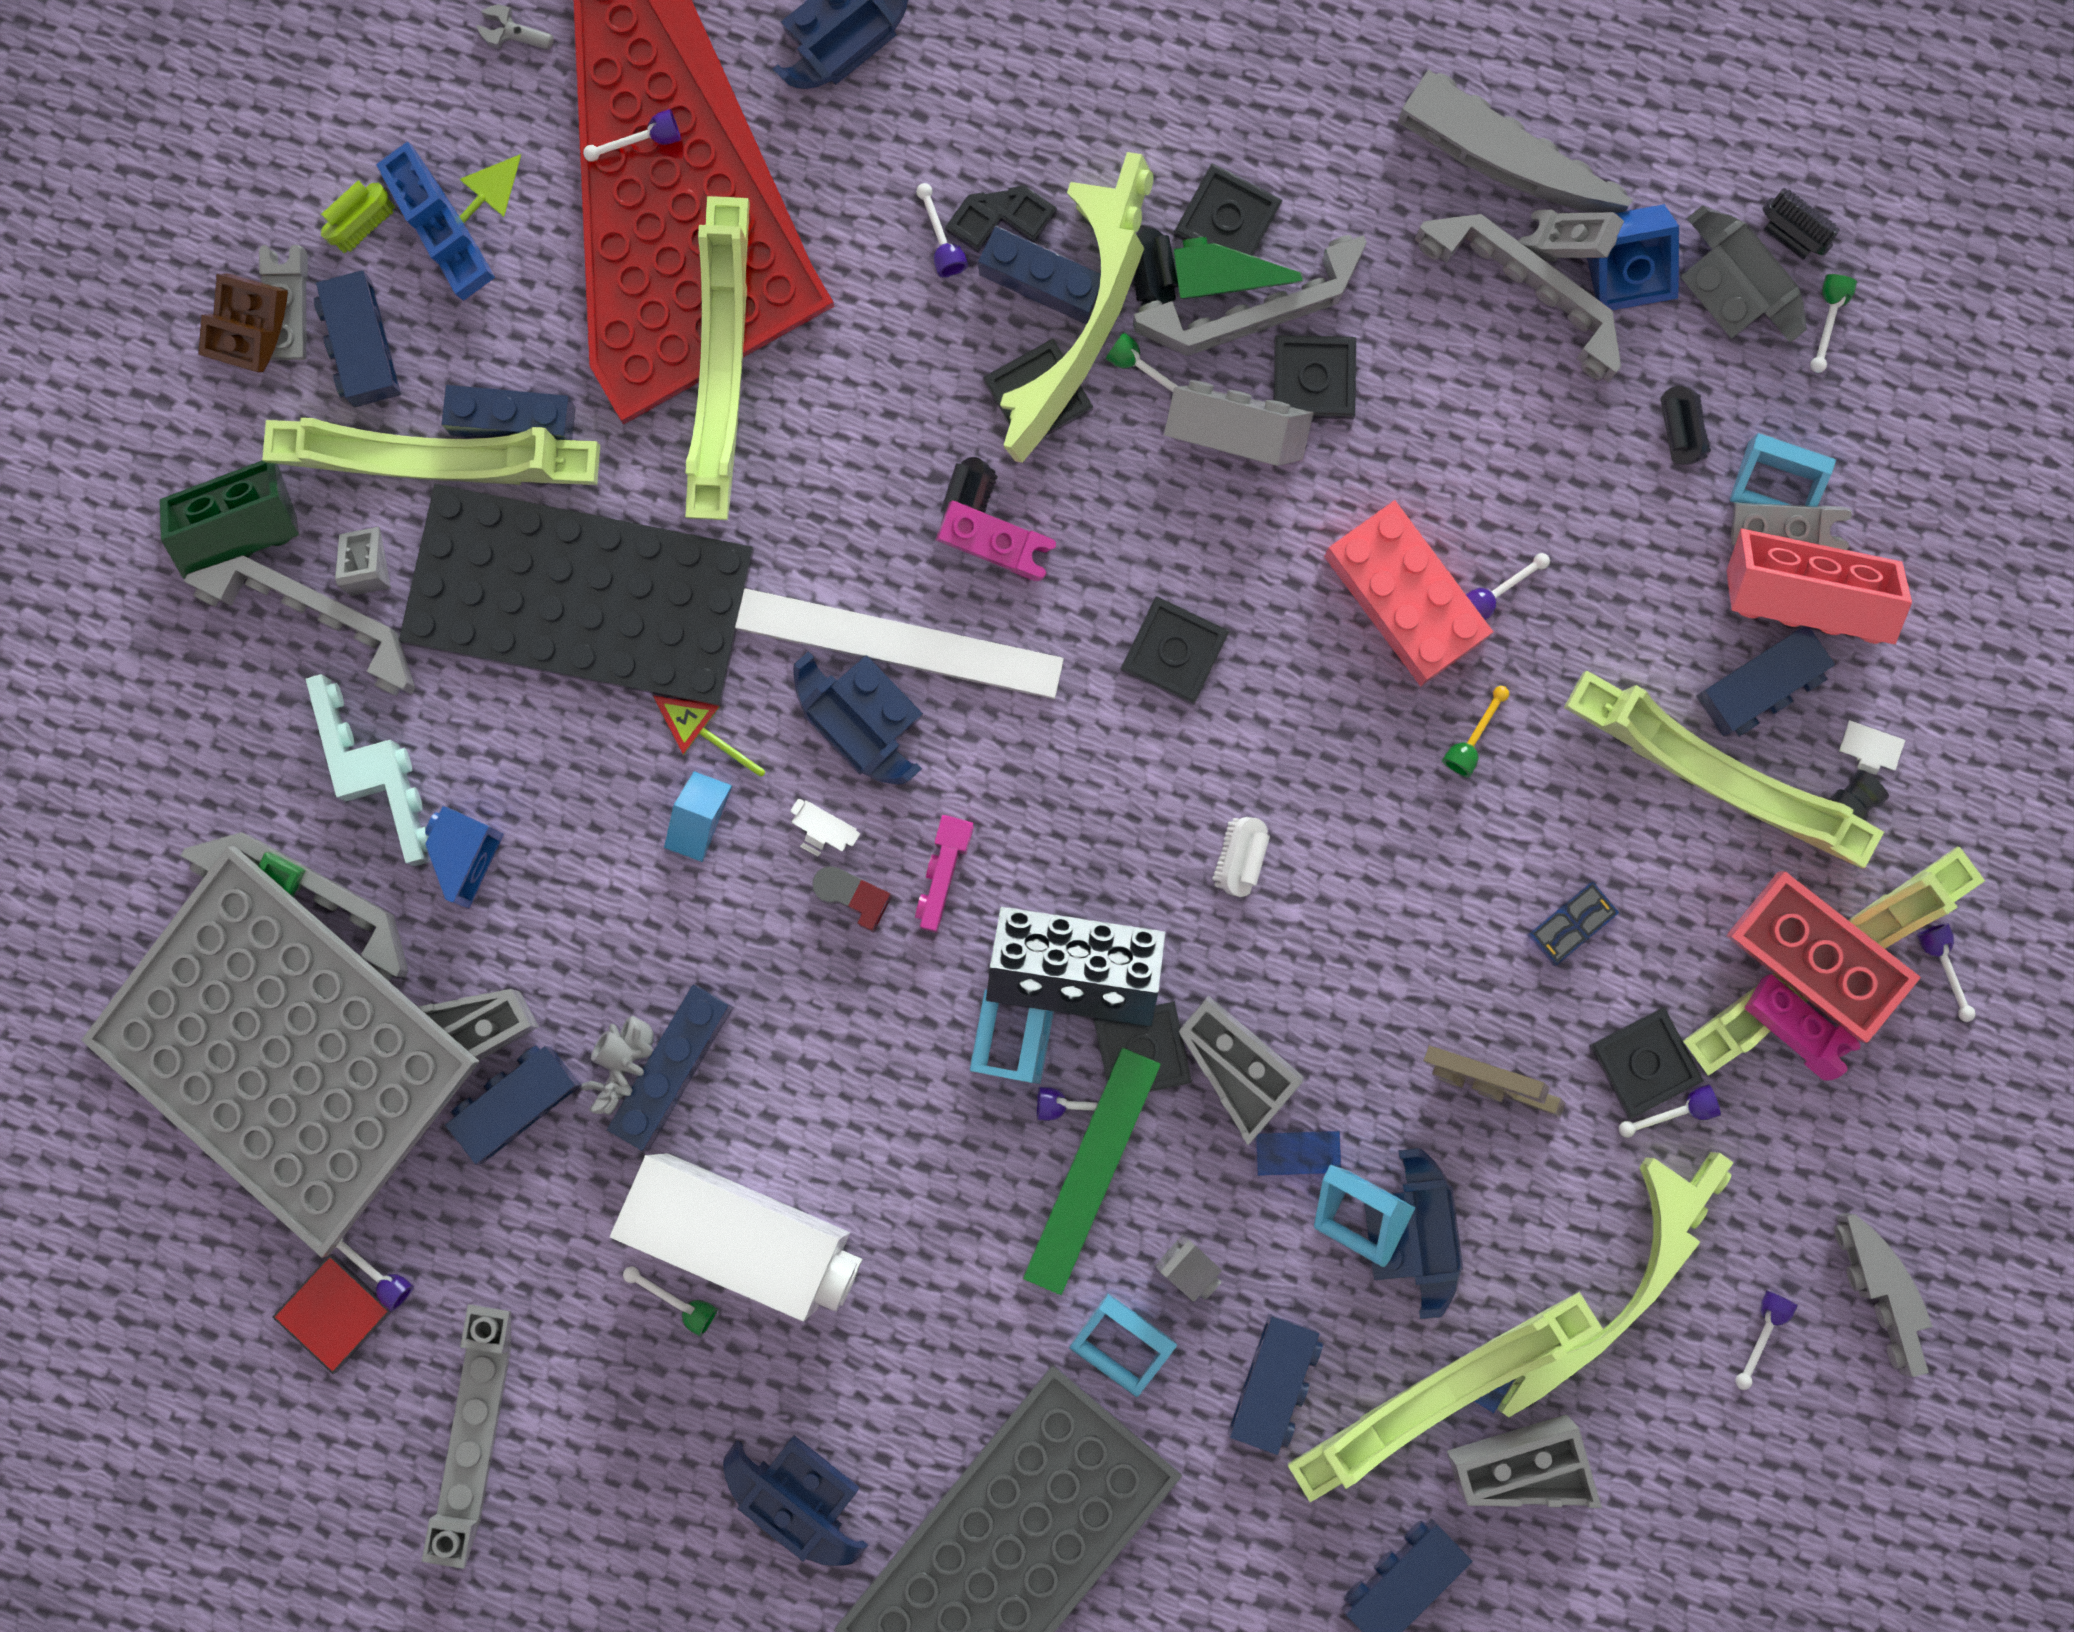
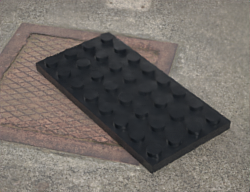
M434 483L399 642L721 707L737 632L735 627L744 588H746L754 548L752 546Z

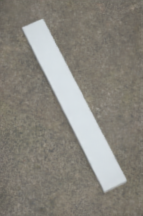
M744 588L735 626L737 630L862 658L867 655L871 660L1054 700L1064 661L1062 657Z

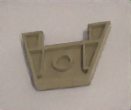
M1428 1046L1423 1061L1433 1068L1432 1075L1438 1077L1440 1081L1458 1088H1463L1466 1082L1471 1084V1089L1477 1091L1479 1095L1502 1103L1505 1097L1555 1117H1561L1566 1102L1559 1097L1548 1094L1550 1087L1545 1082L1443 1049Z

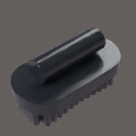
M1783 188L1775 198H1770L1762 208L1764 214L1770 219L1763 230L1803 260L1810 251L1818 255H1826L1833 247L1832 241L1840 231L1836 227V223H1832L1831 220H1828L1827 217H1824L1823 214H1820L1819 211H1816L1807 202H1804L1803 199H1800L1799 196H1796L1795 193L1786 188Z
M1146 228L1136 234L1144 247L1134 274L1135 278L1133 279L1135 282L1136 300L1141 302V306L1153 301H1161L1162 304L1175 300L1174 288L1178 286L1170 238L1155 228Z
M1685 386L1669 388L1663 393L1660 400L1671 460L1677 464L1691 465L1701 459H1706L1708 457L1706 453H1710L1711 449L1709 448V439L1707 438L1708 435L1704 425L1702 404H1700L1702 402L1700 399L1701 395L1697 394L1694 389Z
M969 457L963 460L961 464L956 463L940 512L945 515L949 502L953 500L985 513L986 503L989 502L988 499L993 492L995 480L998 478L995 475L996 471L990 468L985 461L977 457Z

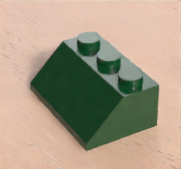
M262 460L159 499L161 541L183 579L186 578L187 574L241 556L248 558L254 552L269 546L284 545L293 537L299 535L297 515L279 466L275 463H267Z

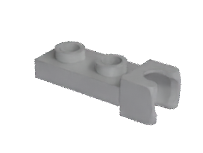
M1536 210L1532 213L1531 218L1534 221H1539L1538 229L1531 236L1522 237L1519 242L1545 261H1556L1557 258H1607L1610 250L1616 243L1617 235L1624 220L1614 212L1557 214L1554 210Z
M262 245L259 249V273L262 275V283L288 290L281 332L270 360H306L307 252L302 246L292 245L289 249V259L284 264L279 265L277 253L267 245Z
M1734 502L1731 544H1736L1740 529L1742 528L1847 550L1849 548L1848 542L1841 537L1831 536L1830 528L1836 521L1851 519L1852 511L1850 508L1842 506Z

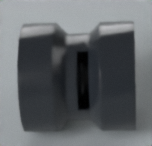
M1859 769L1849 778V785L1845 789L1837 790L1829 800L1850 807L1854 810L1852 814L1866 821L1869 818V811L1873 807H1880L1889 798V794L1875 777Z

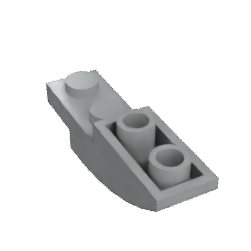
M1842 1213L1836 1215L1839 1225L1834 1227L1835 1237L1841 1250H1847L1851 1266L1846 1268L1848 1281L1855 1292L1859 1291L1861 1297L1870 1299L1878 1297L1879 1303H1876L1874 1306L1875 1313L1881 1327H1887L1891 1344L1887 1345V1354L1894 1369H1899L1900 1374L1909 1377L1929 1373L1916 1331L1931 1328L1932 1324L1914 1281L1894 1251L1872 1227L1856 1214Z

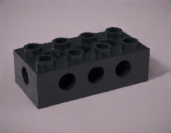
M1000 907L989 970L986 1001L1152 1026L1159 991L1165 931Z

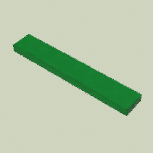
M1121 1047L1025 1270L1024 1280L1062 1295L1161 1064Z

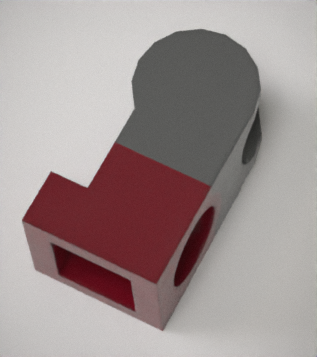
M833 866L820 869L815 874L812 882L813 891L820 900L831 905L840 903L860 913L861 916L857 924L873 933L892 898L891 893Z

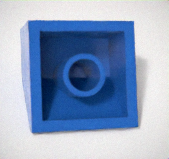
M1662 204L1615 213L1624 220V223L1617 235L1614 247L1610 250L1607 258H1587L1595 298L1611 310L1678 299L1679 225L1666 205Z
M443 806L440 813L435 812L431 816L426 826L425 835L429 837L425 845L445 899L470 909L504 834L484 823Z

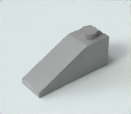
M1183 1234L1155 1264L1159 1272L1193 1302L1199 1296L1206 1300L1222 1282L1217 1278L1222 1270Z

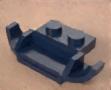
M908 0L805 1L781 21L786 33L799 45L797 50L802 59L787 68L777 64L772 70L789 86L795 88H816L828 82L837 85L897 36L895 29L904 17Z
M809 651L794 663L795 689L798 701L804 712V718L859 775L864 774L876 781L899 785L907 783L922 770L917 763L909 762L897 751L899 744L896 740L919 721L923 713L867 655L838 680L832 675L827 678L820 671L815 663L814 656Z
M1420 1148L1398 1150L1399 1159L1402 1160L1405 1168L1407 1183L1403 1184L1404 1192L1390 1194L1416 1208L1389 1263L1385 1267H1381L1372 1262L1374 1280L1415 1277V1284L1420 1285L1421 1289L1420 1319L1439 1318L1448 1309L1457 1291L1461 1271L1463 1270L1453 1186L1449 1185L1441 1168L1424 1150ZM1364 1203L1369 1241L1377 1244L1384 1213Z
M793 1435L770 1466L764 1461L759 1466L747 1457L743 1450V1444L736 1440L725 1455L723 1470L729 1491L739 1505L737 1509L801 1561L804 1562L807 1559L821 1565L845 1566L853 1564L869 1546L863 1540L854 1541L840 1532L839 1528L842 1523L837 1520V1517L855 1496L860 1487L795 1435Z

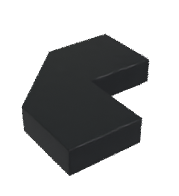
M1024 185L985 194L982 192L971 194L966 197L947 223L945 231L977 253H979L989 239L995 226H998L1001 221L1035 243L1056 214L1057 207Z

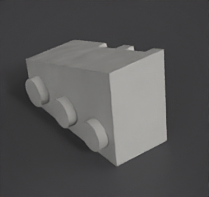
M1190 380L1189 385L1174 387L1164 436L1276 466L1303 459L1314 412L1291 408L1289 404L1279 401L1266 400L1263 402L1251 399L1252 395L1240 391L1228 390L1227 394L1213 391L1214 385L1202 381Z
M513 989L418 1007L479 1061L539 1028L521 992Z
M1209 995L1179 1030L1180 1035L1203 1073L1208 1077L1220 1097L1223 1106L1240 1130L1243 1139L1249 1145L1302 1084L1304 1076Z
M1567 1414L1447 1451L1457 1489L1468 1506L1522 1507V1504L1547 1505L1548 1507L1587 1505L1588 1508H1602L1579 1427Z

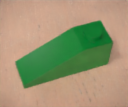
M1207 237L1183 240V248L1174 249L1180 299L1183 300L1303 282V274L1301 272L1215 243L1207 244Z

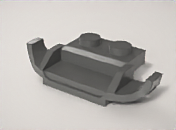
M1704 205L1687 218L1712 250L1680 277L1731 339L1736 337L1764 313L1790 343L1807 330L1804 302L1798 285L1746 223L1732 215Z

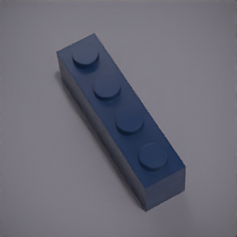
M693 984L653 1050L652 1055H650L644 1065L643 1075L637 1077L631 1087L633 1092L630 1096L625 1097L609 1124L607 1131L641 1151H649L734 1007Z

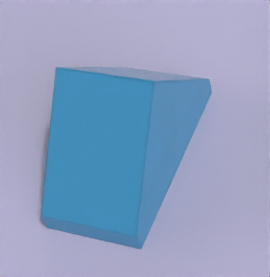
M694 771L673 805L664 848L703 862L733 786Z

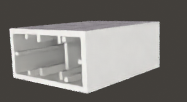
M668 1153L645 1155L610 1235L612 1239L803 1322L817 1311L819 1305L835 1312L839 1306H843L862 1262L861 1258L843 1251L850 1232Z

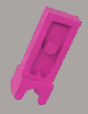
M953 500L949 502L936 537L938 542L1011 570L1012 573L1033 581H1041L1045 577L1046 571L1043 567L1034 563L1032 552L1036 550L1045 553L1056 547V541L1032 530H1025Z
M942 815L935 839L936 847L941 848L939 856L931 855L926 872V878L932 879L928 895H920L915 913V918L921 919L920 928L923 930L938 933L959 853L966 855L974 829L972 822L947 815Z
M1769 974L1761 979L1745 1006L1746 1011L1806 1060L1804 1065L1822 1080L1830 1081L1844 1075L1847 1072V1066L1841 1061L1840 1057L1845 1056L1850 1051H1857L1861 1047L1860 1042L1841 1026L1834 1027L1773 974Z

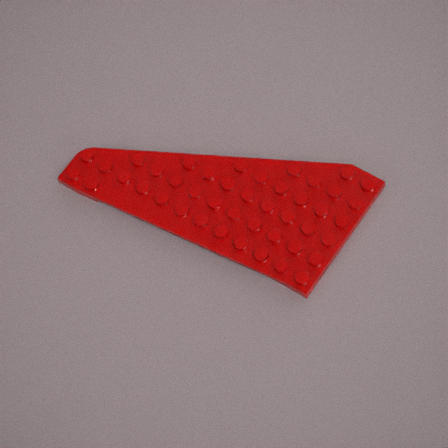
M573 0L589 366L623 425L699 383L702 289L698 233L699 225H706L707 196L748 198L750 202L743 358L835 307L832 298L809 260L692 0ZM671 109L680 132L681 141L661 145L648 138L601 154L596 161L585 159L583 151L586 146L594 145L598 147L648 130V123L654 115Z

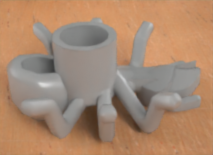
M635 1016L625 1020L621 1033H619L616 1025L610 1024V1031H605L601 1035L592 1051L591 1060L593 1063L609 1069V1077L605 1084L589 1081L581 1085V1090L583 1091L590 1089L602 1091L589 1108V1111L595 1114L605 1113L611 1115L619 1103L618 1100L623 1095H631L633 1091L624 1077L625 1072L642 1076L644 1073L643 1069L632 1062L652 1055L653 1030L649 1024Z

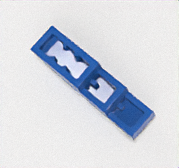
M407 141L376 164L406 221L416 229L430 257L440 265L455 295L464 301L495 278L461 218L412 144Z

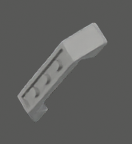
M1482 214L1423 222L1419 227L1415 240L1419 242V249L1429 258L1434 260L1440 258L1447 263L1463 241L1468 239L1475 253L1485 259L1490 257L1504 266L1502 269L1510 279L1518 283L1526 282L1536 290L1535 295L1544 304L1550 307L1557 305L1569 314L1568 319L1574 326L1583 331L1590 329L1595 334L1576 359L1582 363L1581 368L1587 375L1596 380L1603 378L1608 383L1621 367L1613 311Z
M1345 235L1334 239L1328 244L1329 247L1325 249L1322 261L1330 281L1325 282L1324 278L1314 279L1304 284L1301 291L1287 295L1286 291L1274 293L1263 300V304L1249 308L1248 304L1236 306L1225 313L1226 317L1211 321L1209 317L1198 319L1187 326L1188 330L1185 331L1182 329L1173 301L1162 304L1161 301H1153L1141 306L1138 309L1139 313L1134 314V330L1146 338L1185 356H1189L1337 305L1363 254L1367 243L1364 235L1352 239L1351 235Z
M245 556L187 574L184 582L196 589L193 596L216 607L219 601L232 606L247 578L244 585L265 596L268 595L271 589L284 596L281 600L282 604L302 614L306 607L320 613L317 621L337 631H340L344 625L356 631L353 637L355 640L373 649H376L378 644L381 643L367 669L368 673L378 678L375 686L395 696L398 695L400 690L410 695L413 694L415 685L402 644L399 642V635L390 627Z
M241 832L184 848L180 855L192 862L189 870L203 878L224 850L231 846H235L242 853H245L244 855L257 866L264 853L271 852L305 869L306 872L299 883L298 892L304 886L316 893L313 901L334 912L338 906L352 913L348 920L371 932L374 926L377 927L360 957L371 962L370 965L388 981H390L393 975L405 978L409 972L393 914L255 837Z
M471 1304L467 1306L460 1345L461 1348H466L437 1514L429 1519L422 1562L462 1569L466 1567L481 1521L511 1353V1311Z

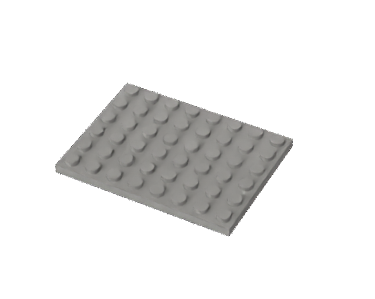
M235 846L227 847L81 1039L82 1042L321 1258L331 1254L480 1062Z

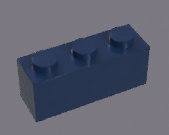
M995 226L978 260L980 276L1087 325L1096 304L1100 288V273L998 226Z
M364 270L316 282L319 297L314 298V305L320 321H326L329 335L323 336L329 358L336 360L339 373L333 374V379L340 398L345 397L355 408L401 395L372 280Z
M446 385L441 425L451 436L479 439L518 434L532 427L546 428L556 440H572L576 407L570 397L566 395Z
M1803 626L1699 693L1696 697L1723 737L1734 730L1740 737L1760 724L1756 716L1768 708L1772 714H1775L1794 702L1790 696L1794 691L1803 686L1805 691L1809 692L1828 680L1824 672L1835 666V663L1811 628Z
M537 1045L531 1047L516 1060L520 1066L508 1075L504 1071L500 1072L483 1086L487 1091L475 1101L471 1097L464 1100L450 1112L454 1118L446 1123L445 1126L475 1165L484 1164L581 1087V1084L552 1047L544 1046L541 1049Z
M1268 1314L1227 1432L1231 1439L1275 1455L1279 1454L1281 1446L1288 1448L1295 1430V1423L1290 1422L1295 1405L1302 1407L1309 1389V1383L1304 1381L1309 1365L1316 1367L1322 1352L1323 1343L1318 1341L1320 1333Z
M1432 1518L1426 1524L1423 1521L1417 1522L1404 1536L1407 1543L1396 1554L1393 1551L1386 1553L1374 1566V1570L1377 1573L1366 1584L1362 1581L1356 1583L1344 1596V1600L1347 1603L1342 1607V1610L1362 1632H1403L1473 1562Z

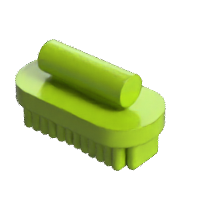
M357 180L321 213L327 221L321 229V236L328 244L336 245L343 253H346L347 250L351 252L353 248H356V245L360 244V241L367 237V234L374 230V227L377 228L378 224H381L382 221H385L386 218L393 214L392 209L395 208V205L389 200L388 192L380 183H371L365 188Z

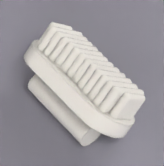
M1252 817L1234 818L1233 822H1228L1229 827L1226 829L1228 832L1225 833L1227 837L1224 838L1226 842L1223 843V852H1221L1217 862L1218 866L1215 868V876L1212 877L1216 881V887L1224 889L1227 894L1232 896H1247L1251 892L1252 885H1257L1270 839L1264 822Z

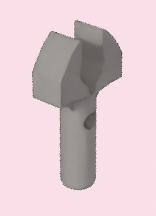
M497 4L481 11L484 18L499 21L503 28L499 27L495 30H489L486 27L476 25L481 37L488 46L501 49L502 43L512 39L546 50L552 48L554 42L553 35L515 24L511 19L513 12L510 7Z

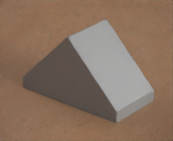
M380 527L339 534L335 580L337 586L350 596L391 588Z

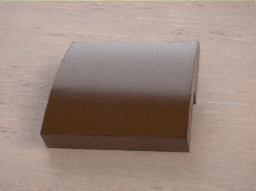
M229 273L216 274L213 314L201 315L198 355L257 373L264 372L275 350L281 332L288 290Z

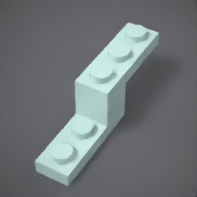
M322 674L306 678L336 797L349 801L386 790L405 863L411 866L429 863L428 850L425 845L429 836L425 835L426 827L421 828L417 812L423 809L419 792L416 787L410 788L407 773L412 771V764L406 748L400 749L399 744L392 740H387L350 751L349 747L354 746V738L347 722L342 723L339 707L344 706V700L339 685L337 683L332 684L331 680Z

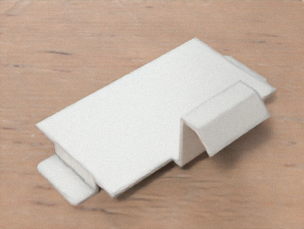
M1849 720L1839 751L1857 757V761H1860L1857 766L1858 769L1876 775L1880 766L1896 770L1905 740Z
M798 799L791 809V813L795 814L791 823L807 831L805 841L820 850H823L826 842L843 851L847 844L853 846L860 836L856 828L806 800L804 802ZM805 843L800 846L817 857L821 854V852Z

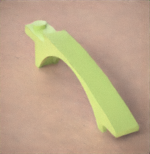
M1126 153L1115 189L1070 182L1068 196L1076 203L1077 211L1091 224L1098 241L1101 257L1100 288L1096 304L1086 327L1064 357L1037 379L1003 394L1000 406L1003 409L1012 410L1010 415L1011 423L1003 446L1014 461L1023 463L1047 434L1087 376L1120 314L1144 251V247L1135 232L1139 230L1141 225V207L1144 197L1150 194L1153 186V173L1142 154Z
M707 196L706 225H699L698 239L702 289L701 359L696 417L685 472L688 476L685 517L691 519L728 520L747 297L745 281L750 207L748 198Z
M301 418L300 421L266 420L262 460L267 463L428 480L521 485V482L597 485L600 444L597 441L556 440L546 428L532 427L524 432L502 437L439 439L378 433L336 425L314 418Z
M1585 671L1582 673L1564 706L1571 713L1631 746V750L1707 793L1862 869L1866 867L1884 834V831L1852 814L1854 810L1850 807L1784 784L1744 765L1709 745L1672 719L1653 701L1646 690L1637 685L1622 691L1591 672Z
M1956 847L1888 895L1885 894L1848 921L1885 949L1912 932L1958 908L1954 902L1985 882V880L1960 847ZM1774 975L1778 980H1780L1784 985H1786L1790 990H1792V991H1793L1796 995H1798L1802 1000H1804L1805 1002H1808V1001H1807L1804 997H1802L1799 993H1797V992H1796L1795 990H1793L1790 986H1788L1785 982H1783V981H1782L1781 979H1779L1776 975ZM1756 987L1683 1040L1708 1076L1742 1052L1746 1053L1755 1047L1770 1032L1766 1026L1745 1010V1006Z
M1710 1152L1689 1183L1655 1158L1646 1157L1639 1169L1647 1186L1651 1201L1653 1239L1647 1268L1638 1289L1623 1311L1609 1325L1603 1328L1601 1332L1568 1351L1567 1355L1558 1361L1544 1365L1516 1378L1496 1407L1497 1410L1507 1417H1511L1544 1397L1600 1355L1657 1299L1699 1245L1700 1241L1687 1233L1690 1227L1693 1229L1697 1228L1708 1212L1705 1204L1713 1192L1718 1195L1726 1187L1732 1176L1728 1170L1734 1162L1721 1153Z
M1578 1292L1483 1344L1361 1416L1357 1422L1289 1462L1288 1467L1310 1503L1340 1484H1343L1345 1489L1357 1483L1395 1451L1441 1420L1494 1389L1530 1371L1558 1361L1566 1356L1568 1351L1598 1334L1603 1328L1581 1293Z

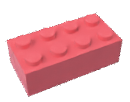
M1396 500L1328 547L1324 555L1325 559L1420 687L1480 645L1493 633V630Z
M1742 528L1740 529L1726 571L1731 609L1744 617L1774 619L1791 627L1800 625L1813 627L1830 635L1847 634L1860 637L1862 640L1873 644L1885 642L1896 645L1912 604L1902 561Z
M1786 871L1777 872L1726 935L1727 938L1835 1023L1844 1028L1854 1038L1864 1043L1869 1042L1921 978Z

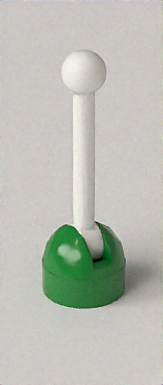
M1839 274L1825 275L1822 296L1830 305L1817 356L1810 363L1811 370L1815 373H1821L1827 367V362L1824 358L1838 307L1848 304L1855 294L1858 282L1851 277Z
M1126 333L1120 336L1105 358L1111 364L1121 369L1137 366L1172 392L1174 387H1179L1140 359L1139 345Z
M630 1266L623 1272V1278L626 1282H636L681 1310L683 1325L698 1337H701L707 1331L717 1314L718 1308L707 1301L693 1300L688 1304L684 1303L642 1277L636 1267Z

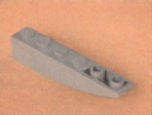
M1428 69L1403 106L1398 118V123L1464 165L1504 185L1537 198L1592 213L1624 212L1633 201L1632 198L1627 196V192L1623 187L1612 181L1605 182L1595 176L1587 164L1580 160H1570L1559 153L1557 146L1545 138L1537 139L1525 131L1524 126L1518 120L1509 116L1503 117L1491 109L1490 104L1485 99L1477 95L1470 96L1457 88V84L1453 79L1445 74H1435Z

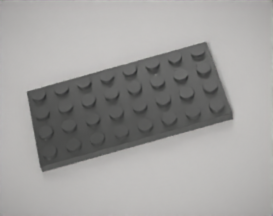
M1052 1364L840 1620L834 1631L1055 1632L1181 1479L1182 1474Z

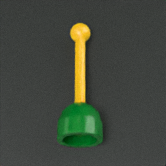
M1498 686L1494 689V698L1468 742L1451 746L1443 757L1442 763L1460 776L1471 777L1477 767L1479 757L1474 746L1499 704L1508 699L1509 690L1505 686Z

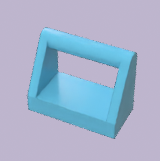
M1758 433L1748 442L1730 501L1737 503L1791 505L1745 489L1756 462L1813 480L1805 506H1818L1831 477L1836 459Z
M985 989L970 1071L1041 1084L1054 1011L1029 1008L1017 1071L987 1066L999 1003L986 1001L987 989Z
M1330 1165L1322 1181L1314 1228L1379 1266L1385 1267L1389 1263L1416 1207L1348 1170ZM1345 1193L1384 1213L1377 1244L1333 1220Z
M1107 1293L1073 1340L1069 1349L1132 1395L1138 1397L1169 1358L1177 1344ZM1105 1314L1158 1352L1140 1378L1086 1340Z

